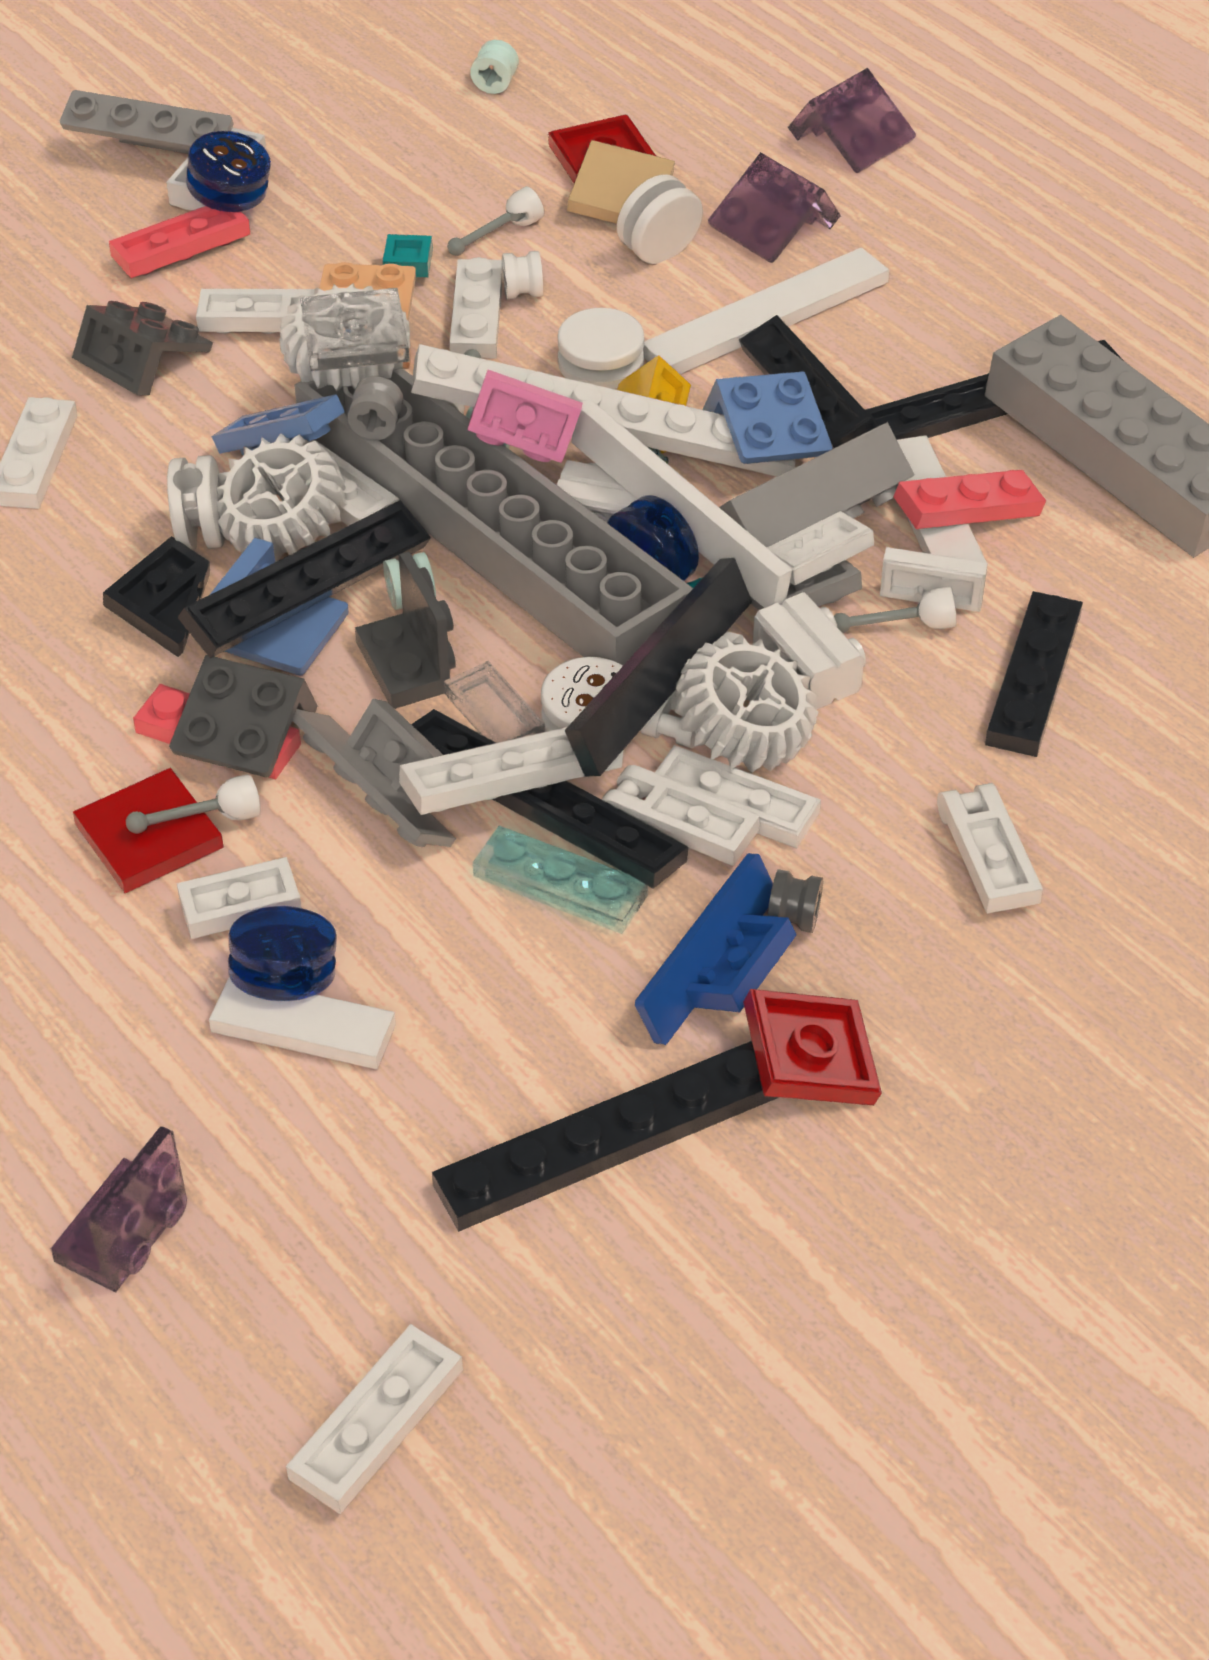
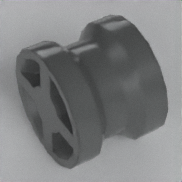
M778 869L772 886L768 916L787 917L791 923L797 924L801 931L813 933L820 909L823 877L812 875L803 880L794 878L790 871Z

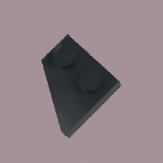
M171 536L103 592V606L179 657L184 652L190 633L178 619V616L184 607L202 599L210 576V562Z

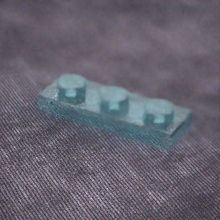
M500 825L473 861V877L620 934L624 933L648 896V885L630 874Z

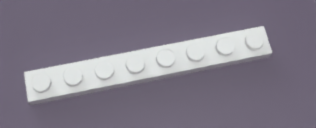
M419 344L415 355L411 393L475 407L486 372L491 370L579 402L589 398L650 448L772 476H779L795 468V459L743 464L739 459L725 416L722 414Z

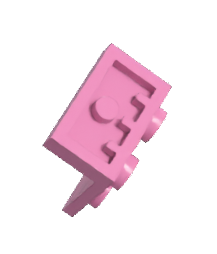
M487 370L475 407H473L467 430L476 433L480 440L488 444L501 446L506 443L523 449L524 454L534 460L541 462L554 460L562 463L583 403Z

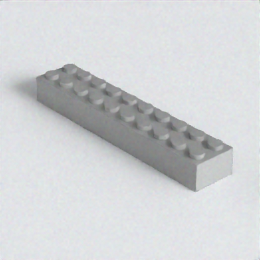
M403 368L393 370L392 376L389 378V380L399 386L403 393V405L397 415V425L393 434L381 440H369L361 437L348 424L347 414L351 403L354 401L353 395L355 392L352 386H342L336 392L333 385H326L318 389L314 381H300L294 384L296 403L337 394L345 411L328 423L331 428L328 433L314 440L398 497L426 532L583 657H601L624 665L693 589L506 446L488 444L480 440L476 433L468 431L470 419L448 402L411 393L413 376Z

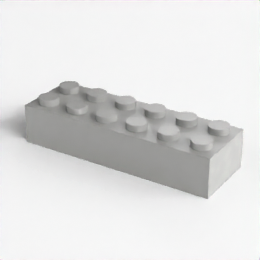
M1062 315L1053 318L993 352L985 397L994 402V404L1193 558L1209 549V424Z

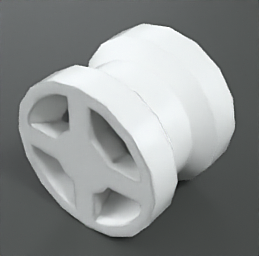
M530 251L523 257H516L512 253H503L502 271L506 300L516 299L519 294L529 293L533 297H542L543 274L540 252Z

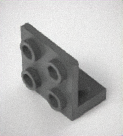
M108 301L107 306H86L72 358L136 395H150L162 351L210 352L213 342L199 335V328L197 326L166 317V309L156 304L140 302L139 307H131L122 302Z
M409 551L398 555L403 613L355 627L356 643L388 703L394 709L451 692L450 670L456 667L454 652L447 632L452 631L454 628L450 609L445 600L438 601L436 599L433 582L426 567L419 568Z
M205 655L169 747L174 754L262 777H269L273 772L296 709L315 713L318 705L304 678L218 657L209 658L208 655Z

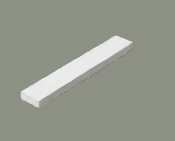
M862 247L644 341V358L649 362L660 355L679 374H682L741 348L739 339L776 315L787 326H791L888 283L889 269Z
M589 398L582 401V409L572 434L571 443L642 504L647 506L649 510L656 509L660 514L662 510H665L673 515L680 525L681 533L685 535L690 545L712 564L715 565L719 559L735 558L749 595L765 608L775 603L782 605L787 598L792 569ZM663 516L670 527L678 531L675 523L667 516Z

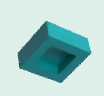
M387 234L382 261L383 265L413 266L416 268V277H429L433 253L432 236Z

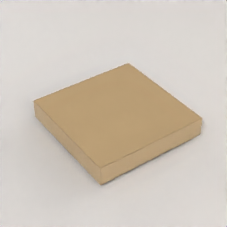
M591 140L570 193L567 211L617 224L621 208L631 193L652 177L658 175L673 176L675 161Z

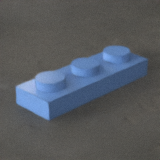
M337 394L244 415L211 437L219 454L240 450L241 454L244 455V446L254 450L260 447L262 437L270 442V444L274 443L281 433L286 438H289L290 441L299 434L307 441L317 439L331 430L328 423L345 411Z

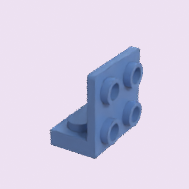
M805 372L715 380L703 410L725 416L739 459L743 464L812 458L832 450L831 441Z
M254 538L210 594L275 563L273 543ZM328 597L224 652L295 675H303L349 614L348 603Z

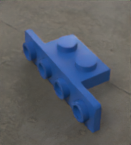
M748 853L635 1000V1007L655 1044H668L694 1008L741 1012L744 1008L743 1001L749 990L758 989L797 934L789 918L763 916L769 908L773 882L759 854Z

